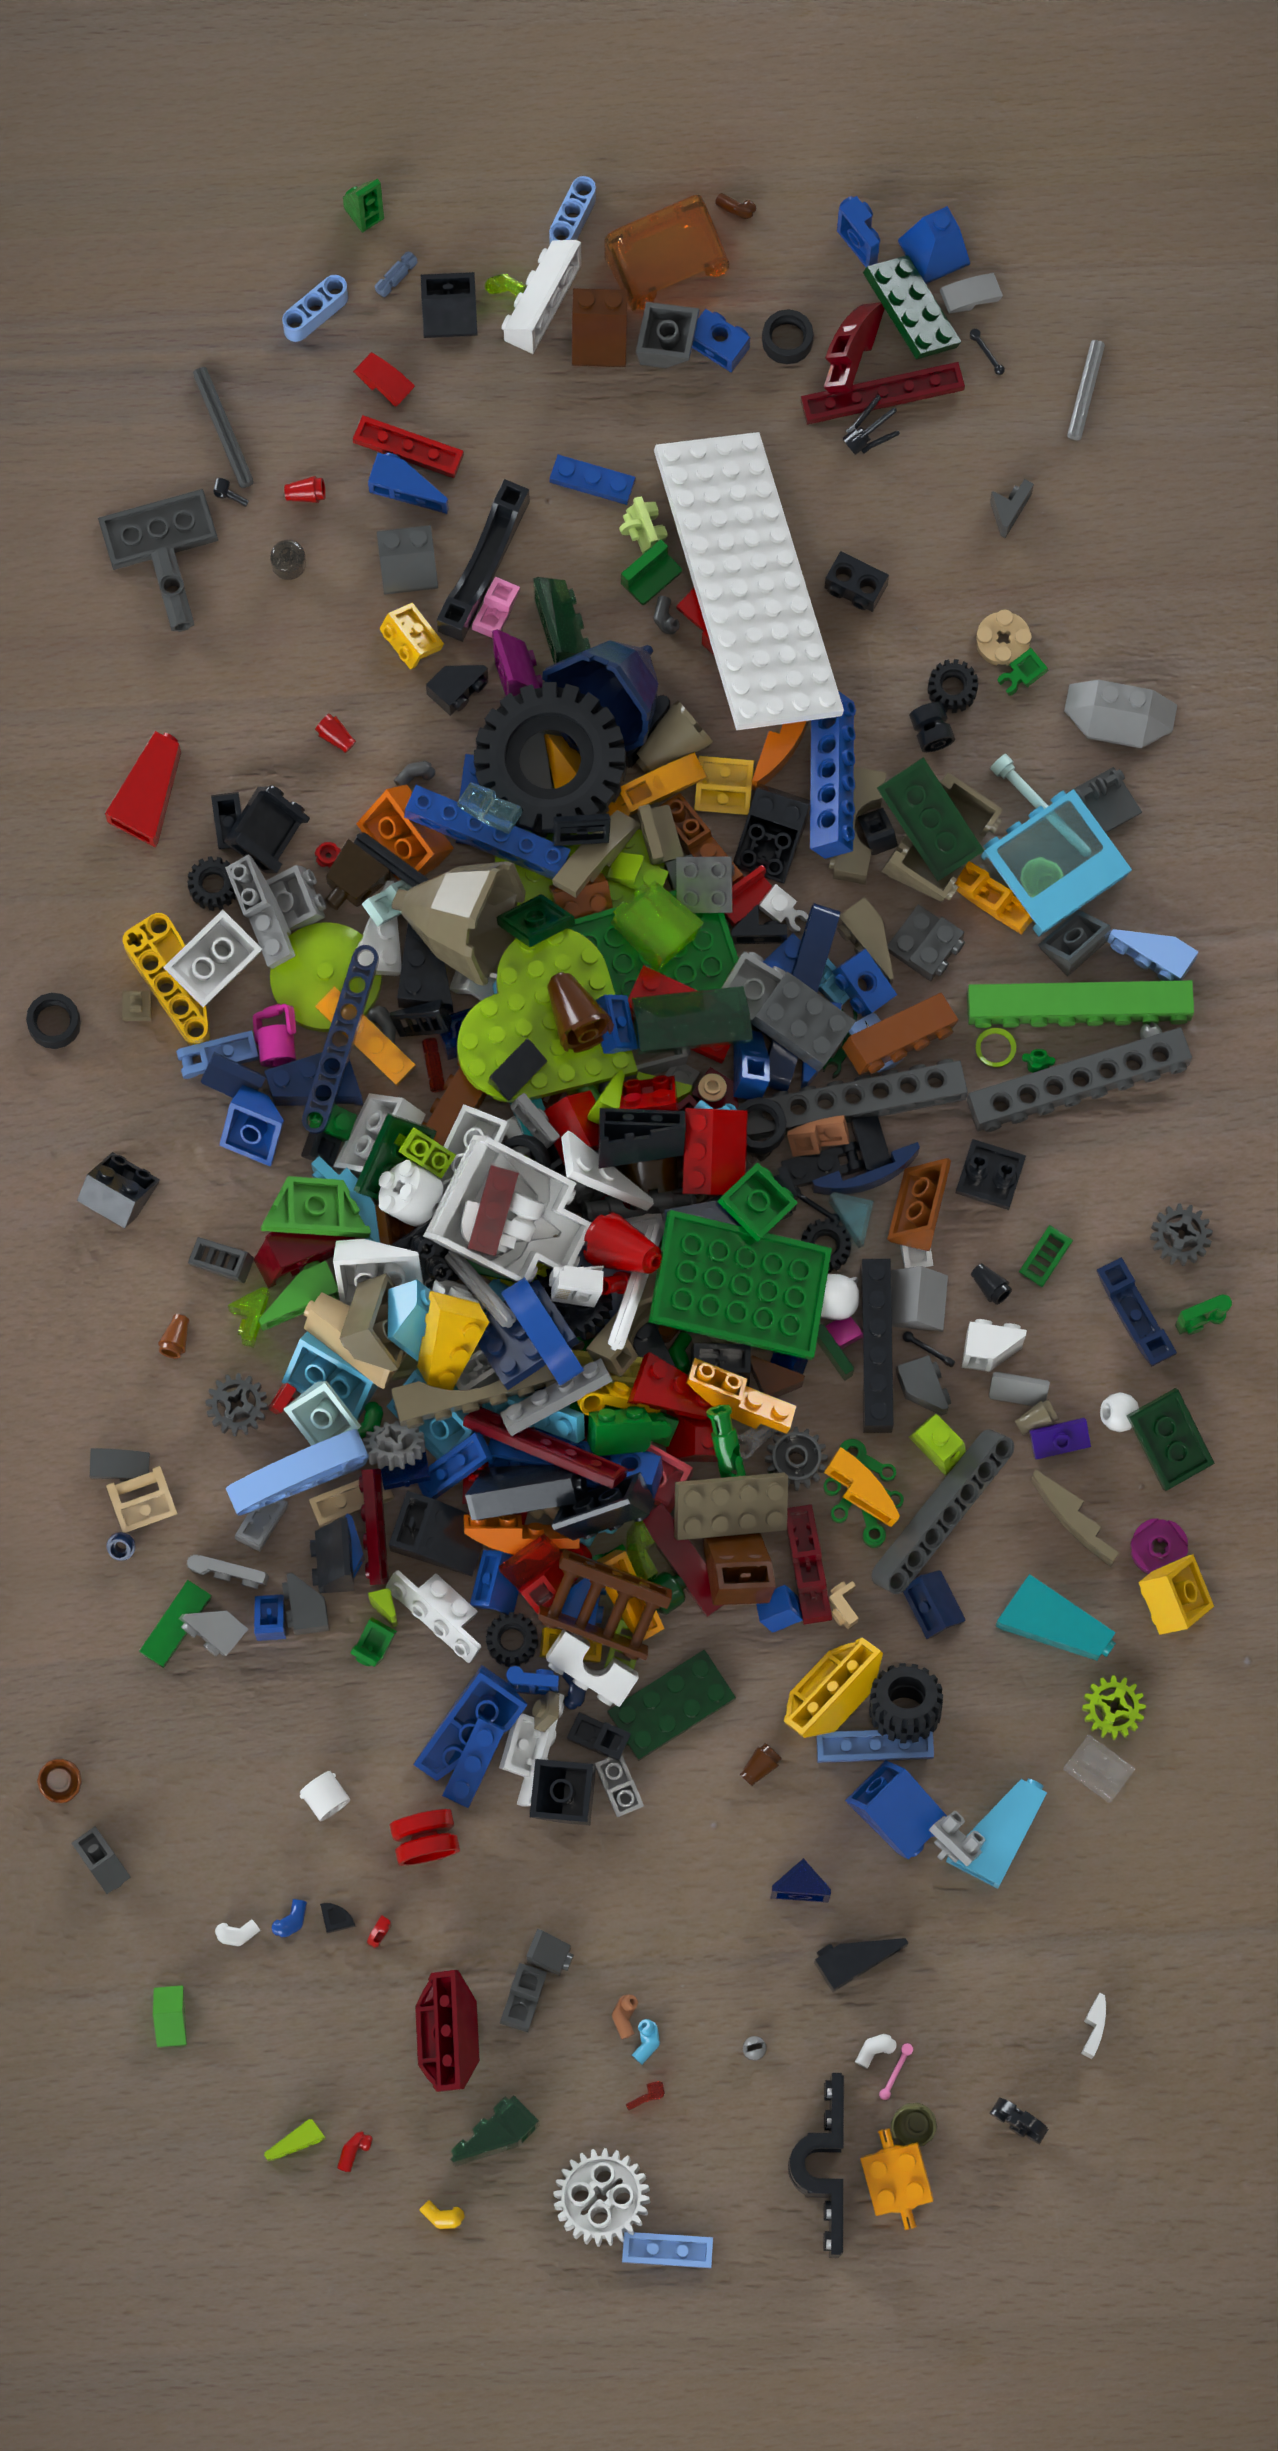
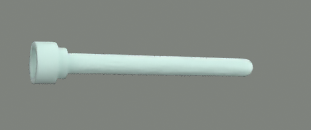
M1007 754L1002 755L995 761L990 770L997 777L1007 778L1035 808L1042 806L1045 809L1048 807L1043 799L1015 772L1014 761ZM1055 812L1045 818L1082 857L1090 856V848Z

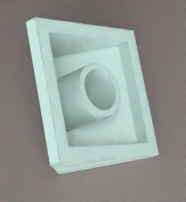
M327 1381L314 1383L284 1408L285 1412L311 1446L346 1431L358 1430L361 1427Z

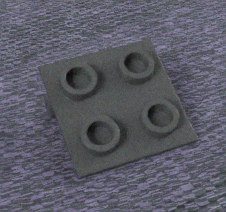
M1114 767L1074 788L1105 833L1142 813L1122 781L1125 779L1123 772L1120 769L1116 771Z

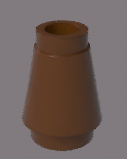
M764 1743L761 1747L758 1746L740 1776L753 1786L779 1766L777 1763L782 1758L768 1744Z

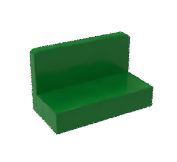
M662 539L621 573V585L641 605L649 602L682 573V568L668 555L669 546Z

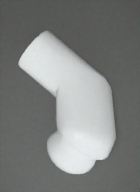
M251 1919L241 1928L230 1927L227 1923H221L216 1927L215 1934L217 1939L223 1944L241 1946L261 1930Z
M887 2034L867 2039L855 2063L868 2069L875 2054L882 2052L887 2054L893 2053L896 2049V2041Z

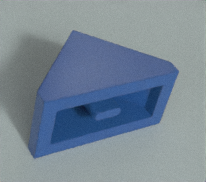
M283 1594L255 1596L254 1633L257 1641L286 1639Z

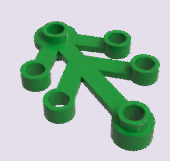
M848 1439L840 1445L846 1451L850 1448L856 1449L858 1451L856 1458L869 1470L879 1474L883 1482H891L895 1479L896 1468L892 1464H882L868 1456L866 1447L861 1441ZM890 1469L893 1475L887 1478L883 1476L882 1471ZM831 1477L826 1479L823 1486L824 1492L829 1496L837 1495L840 1492L841 1483ZM834 1482L838 1488L835 1491H830L827 1489V1484ZM885 1489L890 1497H899L900 1503L895 1505L896 1509H899L903 1505V1495L898 1491L891 1492ZM842 1498L839 1505H835L832 1508L831 1519L836 1523L845 1522L848 1517V1510L853 1503ZM838 1509L843 1510L845 1516L841 1519L836 1518L834 1512ZM862 1510L866 1525L862 1536L863 1541L870 1548H878L885 1541V1529L877 1524L875 1517ZM877 1530L880 1533V1537L872 1539L869 1536V1532Z

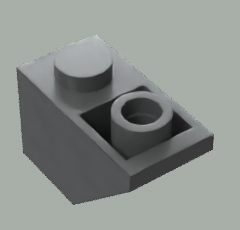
M928 1355L897 1366L896 1375L905 1399L941 1416L947 1414L951 1399L947 1389H942L938 1379L942 1376L937 1362L932 1363Z
M293 1573L286 1574L287 1582L282 1583L284 1600L290 1599L291 1610L286 1611L288 1628L293 1627L295 1635L329 1631L325 1598Z

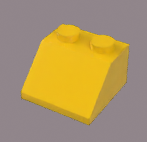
M1193 1554L1150 1572L1138 1582L1141 1594L1146 1600L1152 1621L1156 1625L1159 1635L1188 1629L1214 1607Z

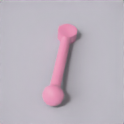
M907 2043L902 2046L900 2059L885 2089L879 2092L882 2100L890 2098V2090L907 2056L913 2052L911 2044Z

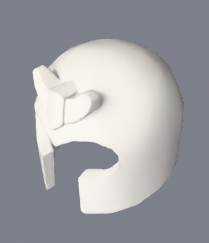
M828 1274L821 1318L844 1320L854 1314L859 1305L857 1277L848 1278L841 1274Z

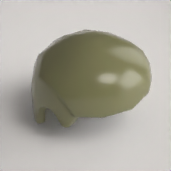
M906 2103L897 2109L891 2121L892 2136L904 2145L916 2142L919 2143V2147L926 2145L933 2139L937 2130L934 2113L930 2108L921 2103Z

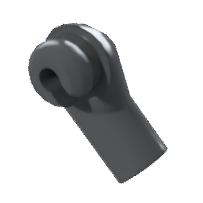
M383 1006L371 1008L368 1013L369 1020L378 1023L382 1027V1033L395 1044L396 1028L389 1016L390 1012Z

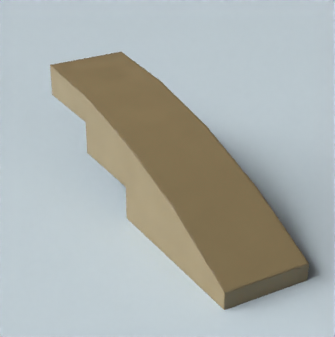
M618 810L610 816L609 843L581 844L552 879L553 885L577 898L589 881L594 882L606 865L610 867L641 826L640 822ZM603 831L593 832L592 834L603 833Z
M1035 1470L1031 1481L1048 1508L1086 1549L1111 1567L1119 1551L1096 1537L1100 1532L1101 1526L1079 1512L1084 1501L1038 1470Z

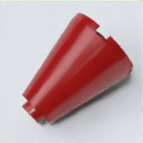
M608 1212L609 1214L605 1216L601 1214L590 1224L584 1237V1241L588 1242L587 1251L583 1250L584 1257L588 1263L593 1266H604L607 1269L651 1274L659 1268L662 1259L661 1249L619 1214L614 1212Z

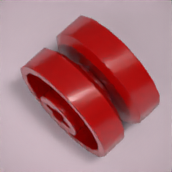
M451 1809L421 1812L400 1818L389 1824L393 1840L405 1842L395 1849L399 1866L427 1863L460 1852L457 1835L445 1833L454 1827Z

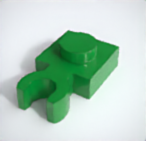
M1029 648L1009 664L1013 671L1001 674L997 681L1000 685L1005 681L1012 682L1011 687L1006 690L1008 696L1016 693L1021 682L1026 687H1029L1049 670L1034 650Z

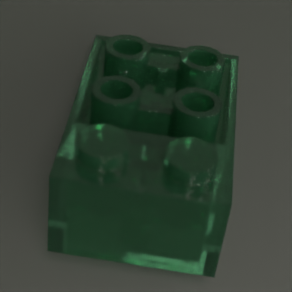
M514 2095L510 2099L505 2096L493 2108L495 2114L488 2121L483 2118L472 2129L474 2136L468 2142L462 2139L451 2150L453 2155L450 2159L451 2163L456 2167L517 2148L540 2126L539 2120Z

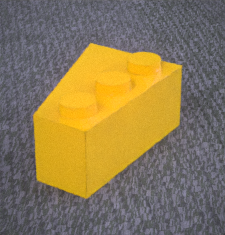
M430 1291L429 1312L426 1313L425 1336H422L417 1367L427 1385L453 1390L487 1328L489 1320L479 1303Z

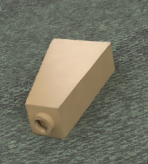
M322 1292L315 1302L310 1300L304 1311V1316L307 1317L304 1329L374 1384L384 1389L396 1371L387 1370L354 1359L350 1352L343 1347L339 1339L350 1306ZM405 1351L403 1353L400 1365L407 1356V1353Z

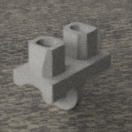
M953 1811L948 1816L940 1818L929 1831L937 1838L934 1843L942 1850L937 1856L940 1861L948 1856L955 1863L960 1860L966 1866H969L982 1853L980 1849L985 1842V1838L975 1830L966 1837L959 1830L965 1823V1820L957 1811Z

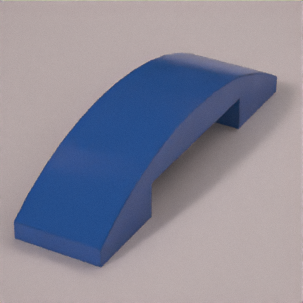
M525 1277L501 1292L560 1386L584 1371Z

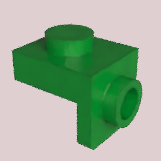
M334 1105L329 1125L323 1132L343 1142L348 1141L357 1115ZM312 1113L309 1116V1121H311L309 1126L311 1128H319L323 1123V1116L320 1113Z
M372 1617L369 1619L358 1643L352 1648L350 1653L356 1657L359 1663L375 1667L383 1660L397 1631Z

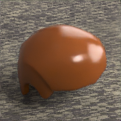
M54 1759L47 1762L40 1769L37 1783L40 1793L49 1801L66 1803L80 1792L82 1777L78 1767L71 1761Z

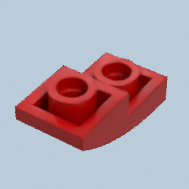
M372 352L353 371L371 390L377 388L395 407L415 387L401 372Z

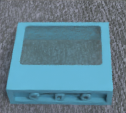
M1074 789L1067 794L1063 790L1050 800L1052 804L1044 809L1042 806L1036 808L1028 815L1030 819L1025 823L1021 824L1018 821L1006 830L1008 835L999 840L997 836L984 845L986 850L980 856L983 861L989 858L1036 923L1032 929L1038 937L1125 878L1132 871Z

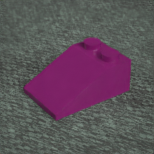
M498 629L493 630L494 662L505 697L510 693L516 696L521 693L520 688L533 684L534 689L542 688L541 675H536L533 668L537 666L533 650L528 651L524 641Z

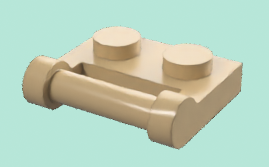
M161 1466L152 1468L153 1471L125 1482L116 1485L113 1482L106 1485L123 1533L177 1515ZM157 1482L158 1491L121 1503L120 1495Z

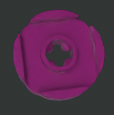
M1159 1518L1150 1519L1136 1529L1130 1543L1131 1556L1137 1567L1149 1574L1158 1568L1186 1557L1188 1553V1539L1183 1529L1177 1523ZM1164 1541L1167 1545L1164 1548L1166 1553H1155L1152 1550L1154 1548L1153 1542L1162 1543Z

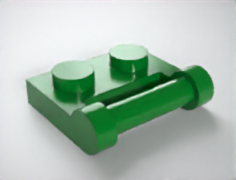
M1222 1294L1181 1311L1175 1323L1179 1335L1188 1332V1335L1195 1334L1203 1330V1325L1209 1322L1214 1324L1223 1323L1226 1318V1312L1232 1306L1231 1298L1228 1295Z

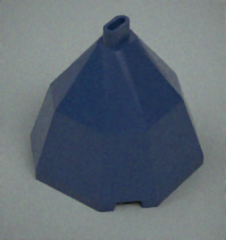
M609 640L547 667L543 671L542 680L545 682H557V687L565 688L566 684L580 688V693L586 695L589 692L598 698L600 705L603 708L607 707L615 717V722L620 727L623 736L625 752L642 746L646 742L656 707L659 685L651 660L653 653L651 646L636 647ZM560 732L569 747L579 751L575 741L567 734Z

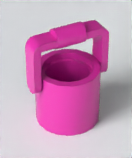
M276 1004L253 1015L254 1038L259 1046L261 1066L274 1068L296 1061L294 1043L296 1022L293 1006ZM285 1012L286 1025L263 1027L262 1019H269Z

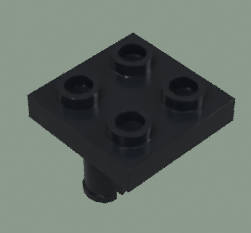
M972 1139L955 1193L1009 1210L1026 1155Z
M431 1219L391 1244V1246L419 1253L423 1283L429 1289L433 1287L435 1280L439 1282L446 1281L454 1273L444 1259L449 1250L423 1237Z

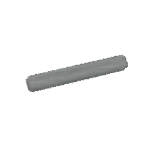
M1092 340L1090 343L1067 437L1072 440L1079 441L1082 438L1105 347L1102 341Z
M449 1250L448 1254L444 1257L445 1262L502 1327H512V1324L516 1321V1316L464 1257Z

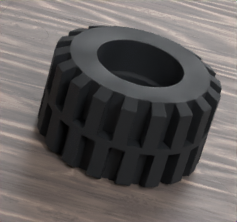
M899 1663L898 1668L892 1665L888 1667L887 1672L882 1670L878 1674V1679L875 1678L872 1683L869 1716L872 1718L871 1723L874 1728L878 1727V1733L882 1736L887 1734L888 1739L894 1741L895 1738L900 1739V1743H906L907 1740H912V1743L919 1742V1737L923 1739L929 1737L930 1731L934 1732L941 1720L943 1694L941 1684H937L938 1678L934 1674L929 1676L928 1669L924 1667L920 1670L916 1664L907 1667L906 1663ZM899 1698H910L917 1701L920 1705L915 1708L904 1709L896 1706L892 1701Z

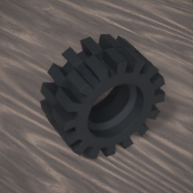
M948 659L944 661V665L941 663L937 664L936 669L932 670L929 677V699L931 702L943 703L946 713L948 709H952V713H957V709H960L961 712L966 710V706L970 707L977 695V674L974 675L972 666L967 668L968 663L963 661L962 665L958 664V659H954L953 663H950ZM955 677L961 680L964 689L957 695H950L944 691L942 687L943 682L947 678Z
M212 856L208 857V861L205 862L203 858L198 860L199 865L194 864L192 866V872L188 873L189 881H187L193 901L196 904L199 903L203 909L208 907L209 911H214V907L222 910L224 909V904H227V906L231 905V899L235 900L236 894L225 868L230 865V862L227 860L223 862L221 857L213 860ZM212 874L219 875L224 880L222 889L215 893L207 892L202 886L204 879Z
M825 1218V1221L818 1219L815 1220V1224L812 1225L810 1223L806 1231L804 1230L801 1241L815 1244L816 1240L822 1236H829L835 1240L837 1249L831 1254L828 1273H831L832 1269L837 1271L841 1268L842 1264L845 1265L850 1256L852 1242L850 1241V1233L846 1232L847 1228L844 1225L841 1227L839 1221L830 1222V1218Z
M509 1612L508 1615L503 1613L499 1615L498 1619H494L491 1626L487 1629V1649L491 1657L495 1658L496 1662L500 1665L503 1663L506 1667H510L511 1665L520 1666L522 1663L526 1664L535 1655L536 1648H538L537 1629L532 1624V1621L529 1618H525L521 1613L518 1615L514 1614V1612ZM509 1629H516L523 1635V1644L516 1650H508L501 1644L502 1634Z

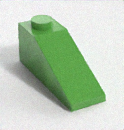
M314 1261L304 1266V1270L297 1274L259 1319L262 1331L304 1314L310 1300L315 1302L321 1292L339 1299L337 1284L326 1261L321 1263Z

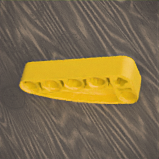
M163 913L152 914L124 933L123 945L126 954L187 1044L191 1046L210 1040V1028L206 1005L202 1007L163 968L185 947V944L167 915ZM157 925H165L167 927L162 933L153 932L154 927ZM136 940V942L141 943V945L136 947V945L132 944V942ZM154 961L158 963L154 970H146L144 968L148 962ZM169 983L173 985V989L167 993L159 990L163 984ZM179 1006L189 1008L183 1015H178L174 1012ZM194 1028L204 1030L203 1034L199 1037L189 1035L190 1031Z

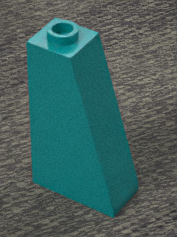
M1030 1574L995 1625L1001 1630L1098 1661L1101 1655L1107 1657L1116 1644L1112 1640L1116 1632Z

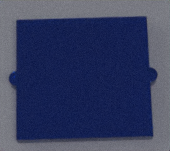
M426 1449L422 1453V1459H415V1465L406 1463L405 1469L394 1467L393 1470H389V1466H384L381 1469L384 1490L403 1486L409 1487L412 1484L430 1481Z

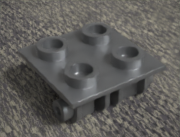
M732 856L676 857L677 913H732V876L735 873L734 865H732Z

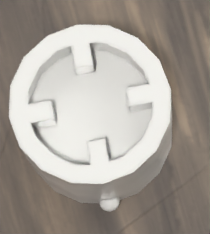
M331 1771L321 1774L300 1791V1798L307 1802L320 1822L340 1811L350 1801L349 1796L336 1780V1774L331 1773Z

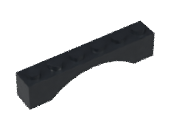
M506 479L503 480L472 557L458 583L448 595L437 618L438 632L463 642L530 503L529 489Z
M862 1259L863 1433H892L894 1419L891 1259Z

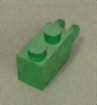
M630 1406L627 1409L617 1410L601 1409L589 1412L587 1443L593 1454L597 1456L645 1452L651 1446V1440L668 1438L673 1430L670 1423H667L665 1414H662V1412L647 1413L645 1407Z

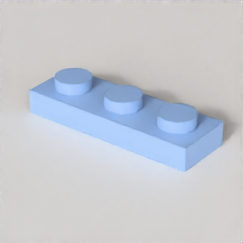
M624 2232L622 2263L711 2268L713 2237L637 2232L631 2235L628 2232Z

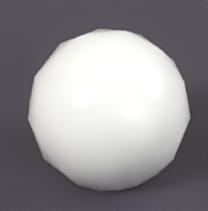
M1121 1392L1109 1395L1101 1405L1100 1417L1102 1422L1113 1431L1124 1432L1130 1430L1132 1426L1126 1415L1139 1408L1138 1402L1131 1395Z

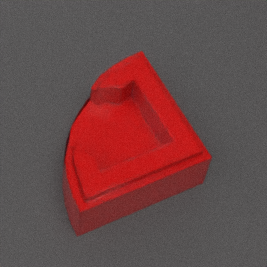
M381 1915L369 1935L367 1944L378 1948L392 1926L389 1919Z

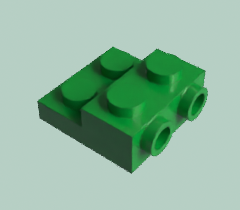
M758 1162L717 1201L757 1242L775 1227L798 1203L794 1199L793 1194L787 1188L782 1187L774 1179L773 1174Z

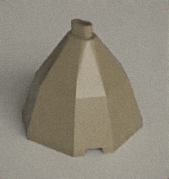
M506 861L458 866L416 885L408 891L398 889L392 902V909L401 911L404 918L438 959L474 983L485 986L488 984L489 977L496 979L501 957L507 947L516 939L498 926L496 917L515 908L518 902L523 903L526 891L514 863Z

